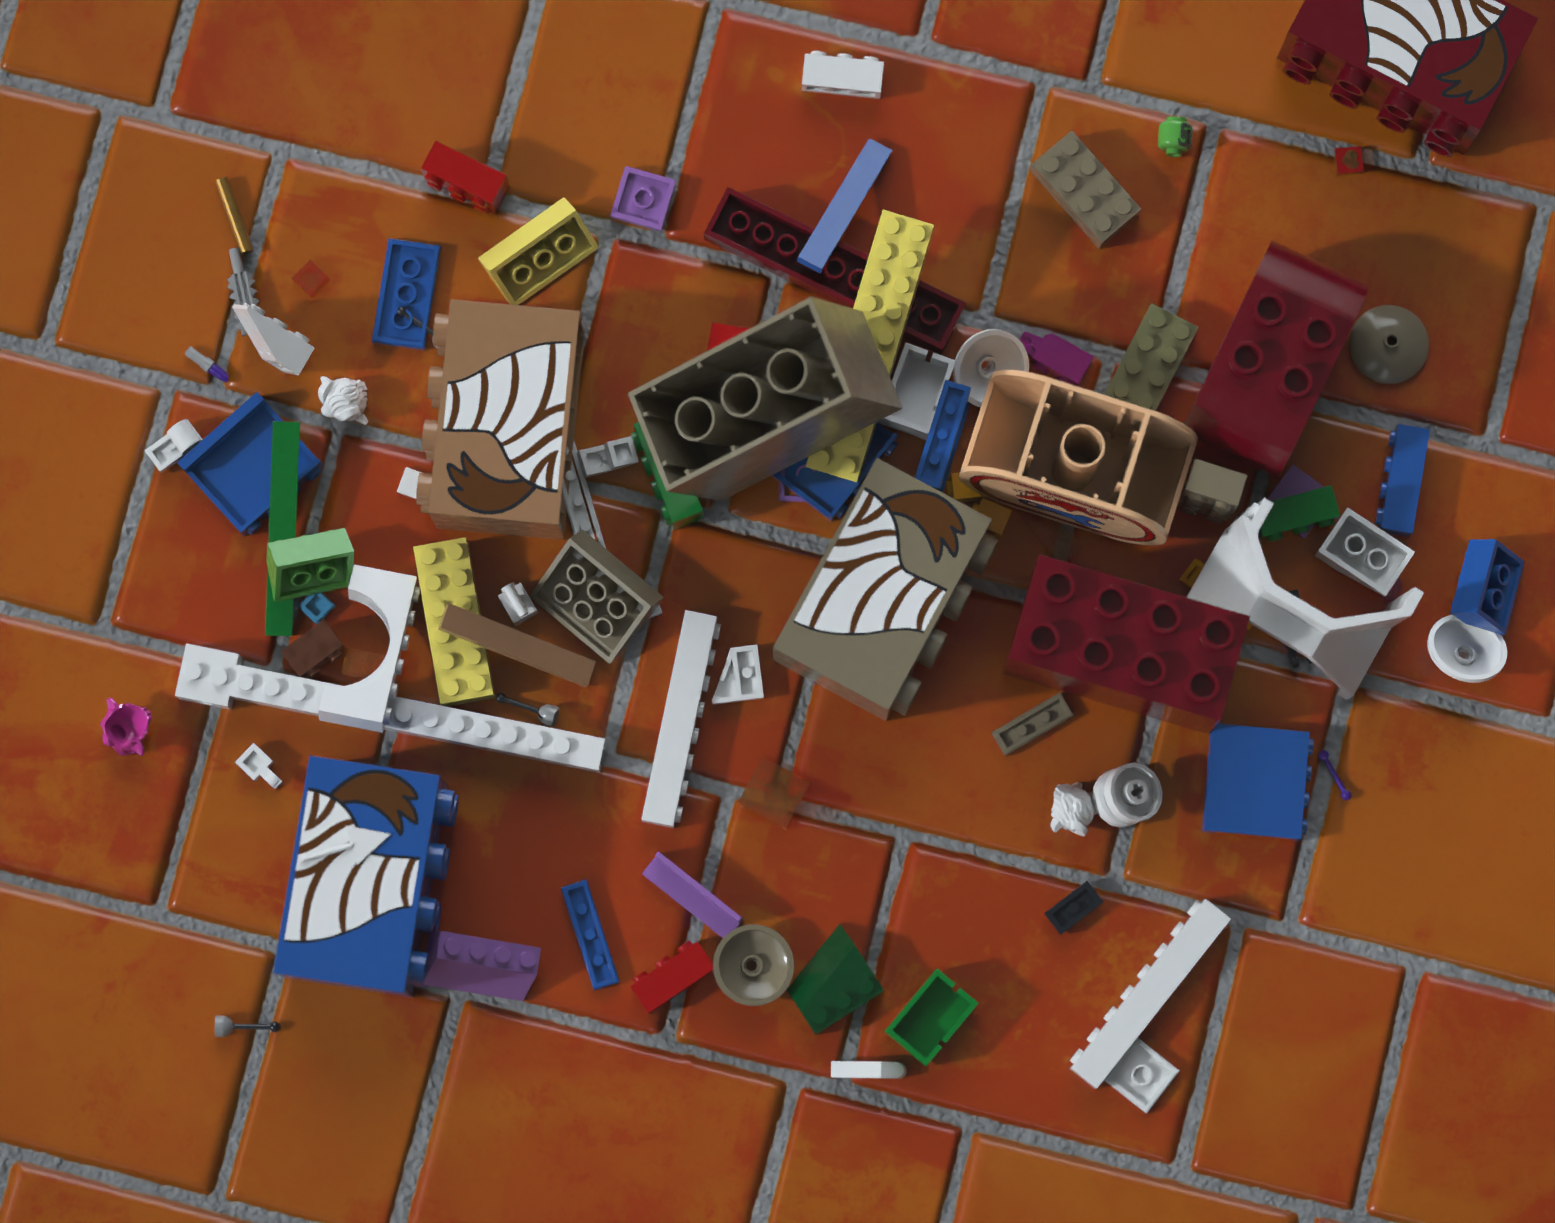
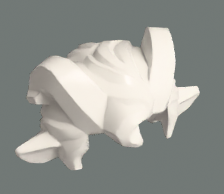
M325 376L320 378L322 385L318 390V396L323 404L321 412L324 416L335 417L339 421L355 420L364 425L368 423L363 413L367 407V387L365 382H361L359 379L351 380L348 378L330 380Z
M1075 782L1073 785L1068 783L1058 784L1053 793L1054 803L1051 809V816L1053 817L1051 828L1053 832L1063 828L1080 836H1085L1088 833L1087 826L1092 822L1097 811L1092 799L1093 792L1087 793L1085 790H1082V783Z

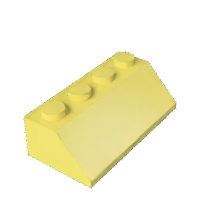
M563 197L478 257V259L509 304L519 305L596 251L599 246L577 211Z

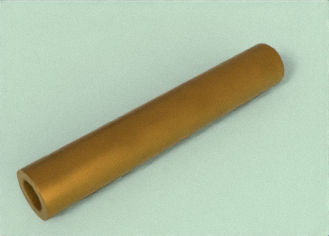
M228 177L219 178L215 183L241 255L249 254L254 250Z

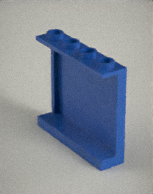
M258 392L251 396L177 462L243 536L248 533L250 535L254 534L262 526L260 522L269 516L273 421L284 422ZM300 439L297 495L302 490L300 486L307 480L311 482L316 479L322 472L320 468L323 467L321 461L317 459Z
M879 423L876 424L858 482L817 470L813 472L812 469L807 467L802 468L798 476H796L797 469L807 464L808 457L785 468V478L781 475V471L771 476L782 482L788 489L832 522L835 517L840 519L847 511L849 506L846 503L852 496L855 497L876 458L881 459L884 454L889 457L898 445L895 442L898 434L895 432L892 434Z
M1217 724L1211 730L1209 738L1202 832L1294 839V841L1301 840V835H1306L1307 819H1303L1304 808L1308 809L1309 793L1305 792V785L1311 779V766H1307L1308 755L1313 753L1314 740L1309 739L1310 732Z

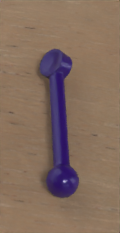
M1321 750L1318 753V759L1324 761L1342 792L1341 797L1344 800H1350L1352 793L1346 790L1330 763L1328 752Z

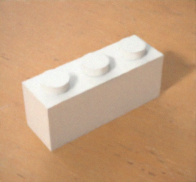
M812 51L811 54H805L802 91L880 99L884 62L879 61L878 58L866 56L863 59H853V56L849 54H837V57L826 56L827 53L822 51Z

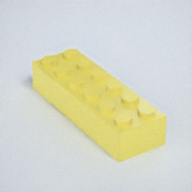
M467 538L414 546L416 567L441 706L448 707L495 698L487 649L438 630L448 603L481 616Z

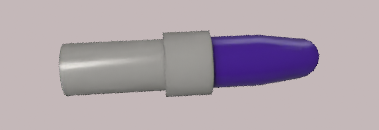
M191 346L187 349L185 355L200 365V368L207 373L209 372L227 383L228 373L216 365L213 360L205 357Z

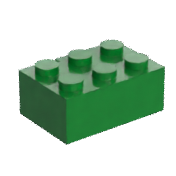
M939 969L933 972L884 1031L925 1067L942 1048L938 1043L942 1041L945 1044L979 1004L961 988L955 993L952 990L955 983Z

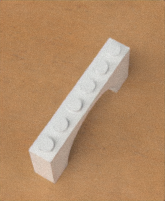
M360 565L353 566L348 587L349 599L368 606L382 619L390 636L389 649L381 665L367 678L347 686H324L318 709L320 721L382 733L384 725L390 724L392 708H389L391 699H396L398 684L395 683L396 675L402 674L404 659L400 658L402 650L407 651L410 635H406L408 626L413 627L416 612L412 611L413 603L419 602L421 594L420 587L417 586L416 576Z

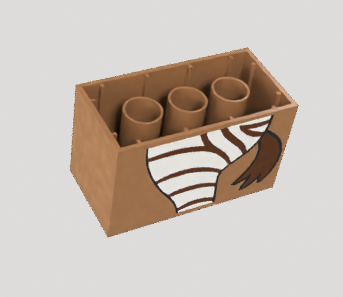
M450 299L449 315L436 313L433 329V346H437L438 356H444V366L430 367L427 396L428 399H432V408H439L438 420L425 419L422 434V452H426L427 460L434 461L432 474L419 473L416 504L421 505V513H428L437 529L564 540L567 508L562 495L564 479L569 494L570 481L566 479L565 475L567 471L571 470L585 335L580 311ZM566 447H568V449H569V452H568L567 455H566Z

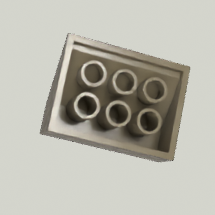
M584 530L568 539L529 595L531 599L609 664L615 660L664 598Z

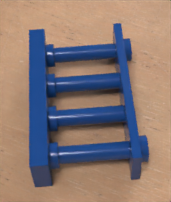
M948 380L944 382L915 475L916 479L942 493L971 404L968 402L971 387Z

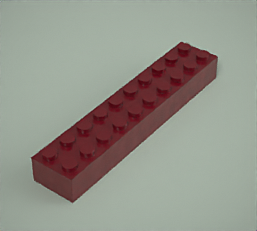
M727 187L704 232L705 241L826 300L852 309L869 255L839 241L820 274L797 262L798 256L815 230L814 228ZM920 280L903 337L942 355L965 310L966 302Z

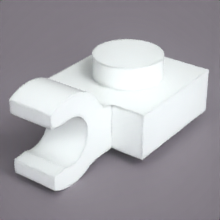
M254 743L235 762L255 782L262 777L274 789L283 782L269 769L274 762Z

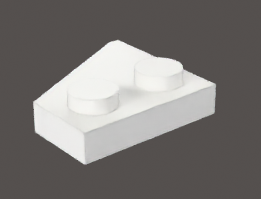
M749 645L730 648L712 699L713 705L764 699L758 646Z

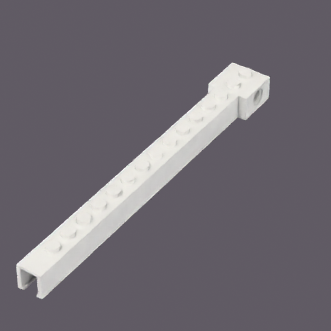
M186 643L175 696L180 700L230 710L232 709L233 700H239L319 716L318 709L324 686L339 687L341 685L242 666L243 658L239 654ZM401 697L390 700L389 708H392L390 724L384 725L383 730L600 773V761L603 749L605 750L606 746L604 738Z

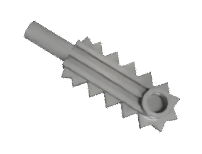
M232 248L229 250L234 274L227 279L230 283L227 288L234 292L229 298L235 300L234 304L237 305L247 303L257 306L260 300L253 298L258 292L251 288L256 282L252 279L253 274L244 272L239 248ZM235 314V315H234V318L237 319V320H239V318H238L237 315ZM239 322L236 328L241 330L242 337L248 335L242 323Z

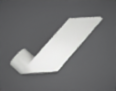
M831 1061L832 1078L901 1079L907 1073L906 1066L899 1062Z

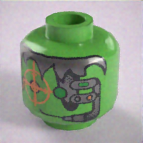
M1167 117L1166 121L1159 125L1158 147L1166 151L1167 156L1181 157L1182 152L1191 149L1192 125L1183 117Z

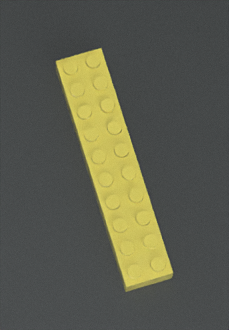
M882 210L853 309L863 311L887 372L891 377L936 226ZM877 422L809 456L806 467L858 482Z

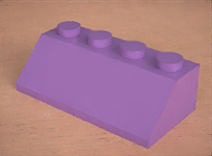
M429 931L426 953L429 956L424 985L523 1001L537 976L541 948L444 931Z

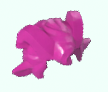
M107 698L108 712L100 723L103 730V743L108 747L112 746L121 756L135 753L143 756L144 748L141 743L148 733L150 720L152 719L151 711L147 710L146 707L141 708V706L129 703L118 705L113 698Z

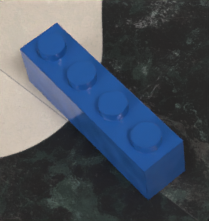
M1398 424L1395 431L1390 430L1388 446L1392 447L1390 457L1386 456L1383 472H1387L1386 483H1381L1379 498H1383L1382 508H1377L1375 515V524H1379L1378 528L1388 534L1410 537L1413 534L1430 429Z

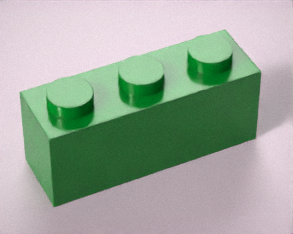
M1332 485L1271 501L1274 504L1261 525L1258 535L1260 540L1267 538L1268 542H1274L1283 539V534L1292 531L1294 535L1309 532L1308 527L1319 525V528L1334 525V520L1340 517Z

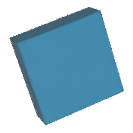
M322 592L308 595L298 605L316 625L323 621L336 607Z

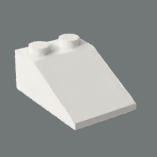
M1347 507L1315 556L1338 572L1386 596L1415 551Z

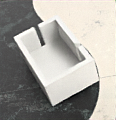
M905 343L892 379V384L903 409L877 421V423L927 440L945 380L949 381L955 360L933 352L930 363L926 362L928 350Z

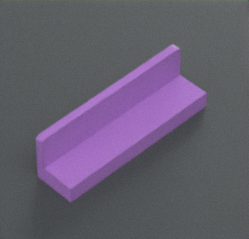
M659 851L642 873V875L722 938L736 929L743 921L741 916Z

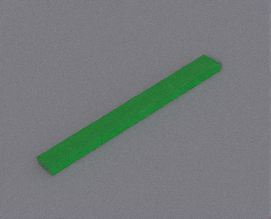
M273 421L268 543L296 538L300 422ZM267 567L265 635L292 636L293 598L274 601Z

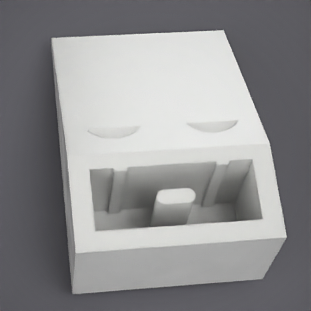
M234 304L232 308L261 358L284 373L299 375L315 349L308 344L310 339L299 332L287 331L288 325L276 318L265 317V311L254 304Z

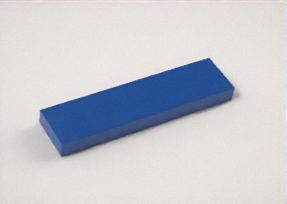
M587 879L561 887L594 991L619 983L620 981Z

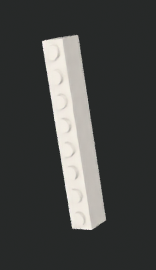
M685 610L643 809L642 822L674 828L675 822L680 823L683 807H679L680 796H686L689 782L684 780L686 770H691L694 755L689 754L691 743L697 744L699 728H695L696 719L703 716L705 702L700 700L702 691H708L710 676L706 675L708 665L713 666L716 650L711 649L713 639H719L721 624L717 623V616Z
M1204 899L1201 903L1196 900L1187 912L1190 915L1189 919L1185 924L1179 922L1170 933L1174 938L1168 945L1163 942L1154 953V956L1157 958L1151 966L1146 964L1137 975L1140 978L1139 982L1135 987L1129 985L1120 996L1124 1001L1118 1008L1111 1007L1103 1018L1107 1021L1101 1030L1096 1027L1086 1039L1090 1042L1086 1049L1083 1051L1079 1048L1070 1059V1062L1073 1063L1070 1070L1094 1089L1098 1088L1231 920V918L1207 899Z

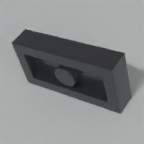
M1086 881L1045 912L1044 915L1061 935L1101 905L1103 901L1089 882Z

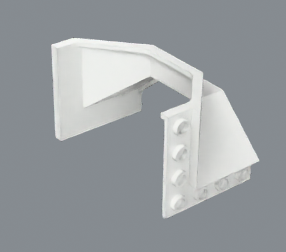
M1266 498L1258 504L1254 502L1251 507H1248L1239 517L1237 516L1233 523L1224 530L1187 598L1250 616V624L1307 657L1340 688L1337 695L1348 700L1354 696L1390 629L1412 615L1424 592L1414 587L1390 602L1384 612L1338 619L1327 616L1280 588L1272 581L1258 540V531L1274 503Z

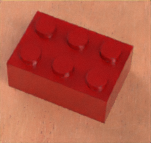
M436 140L421 167L424 179L428 181L427 186L439 192L444 189L451 193L450 196L461 203L467 200L475 204L474 208L487 215L489 212L496 215L510 188L507 175Z

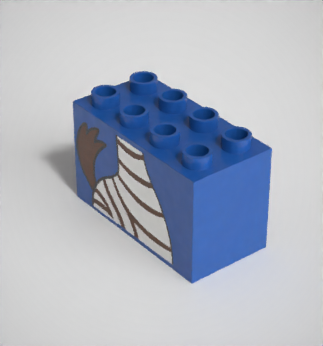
M309 756L273 970L274 974L290 979L406 997L414 996L415 986L428 988L427 985H424L429 954L421 952L424 933H429V931H438L442 902H437V899L430 898L432 880H446L450 861V849L446 848L444 844H438L441 826H455L459 806V795H455V791L447 790L448 784L440 775ZM346 826L391 834L358 865L356 864L352 848L306 862L301 861L303 856L350 843Z

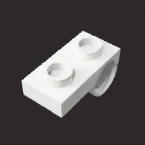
M184 419L172 426L164 437L144 451L162 473L182 459L203 439L190 421Z

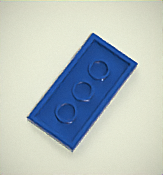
M388 238L372 343L425 350L428 334L426 326L429 327L441 246ZM401 306L405 307V312L410 316V320L406 317L398 316L397 309ZM413 317L423 323L422 329L412 322Z

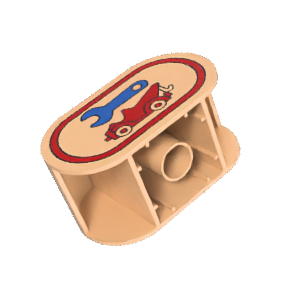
M999 370L992 373L959 479L965 486L978 494L1025 512L1123 542L1140 545H1161L1167 540L1198 437L1188 426L1162 413L1035 373L1018 370Z

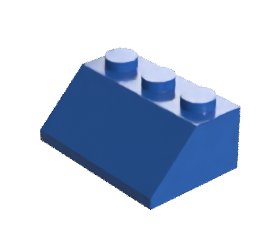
M1497 539L1469 540L1450 613L1464 624L1506 635L1525 561Z

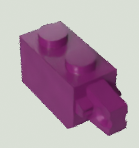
M1025 331L1019 339L1025 347L1028 356L1032 358L1031 363L1034 364L1033 368L1044 375L1050 373L1056 376L1058 381L1077 387L1094 358L1093 355L1053 333L1046 334L1044 338Z

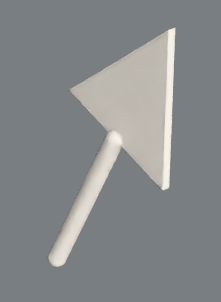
M346 826L350 843L303 856L301 861L306 862L352 848L356 864L358 865L391 834Z

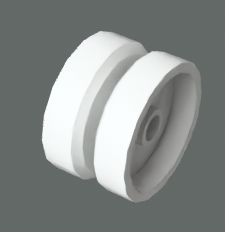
M1134 762L1108 770L1098 777L1093 787L1092 799L1095 810L1101 819L1109 825L1121 828L1145 821L1155 815L1162 803L1163 792L1160 781L1155 773L1147 766Z

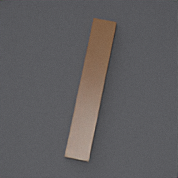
M450 603L446 605L438 630L582 687L588 686L596 663L594 660Z

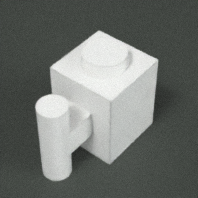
M512 582L501 589L502 593L498 595V598L515 626L538 614L536 607L521 582L517 585L515 582Z

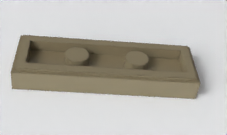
M1060 692L993 731L991 734L1004 756L1073 717L1074 713Z

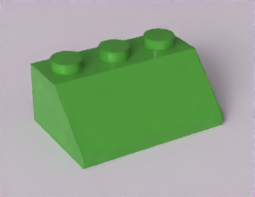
M345 528L267 543L266 561L274 601L277 602L349 587L354 563V549Z

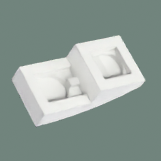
M631 436L577 452L584 478L639 462Z

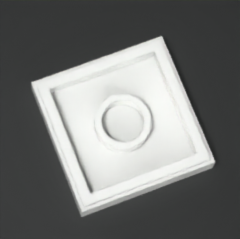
M1137 1037L1104 1081L1143 1112L1147 1113L1180 1070Z

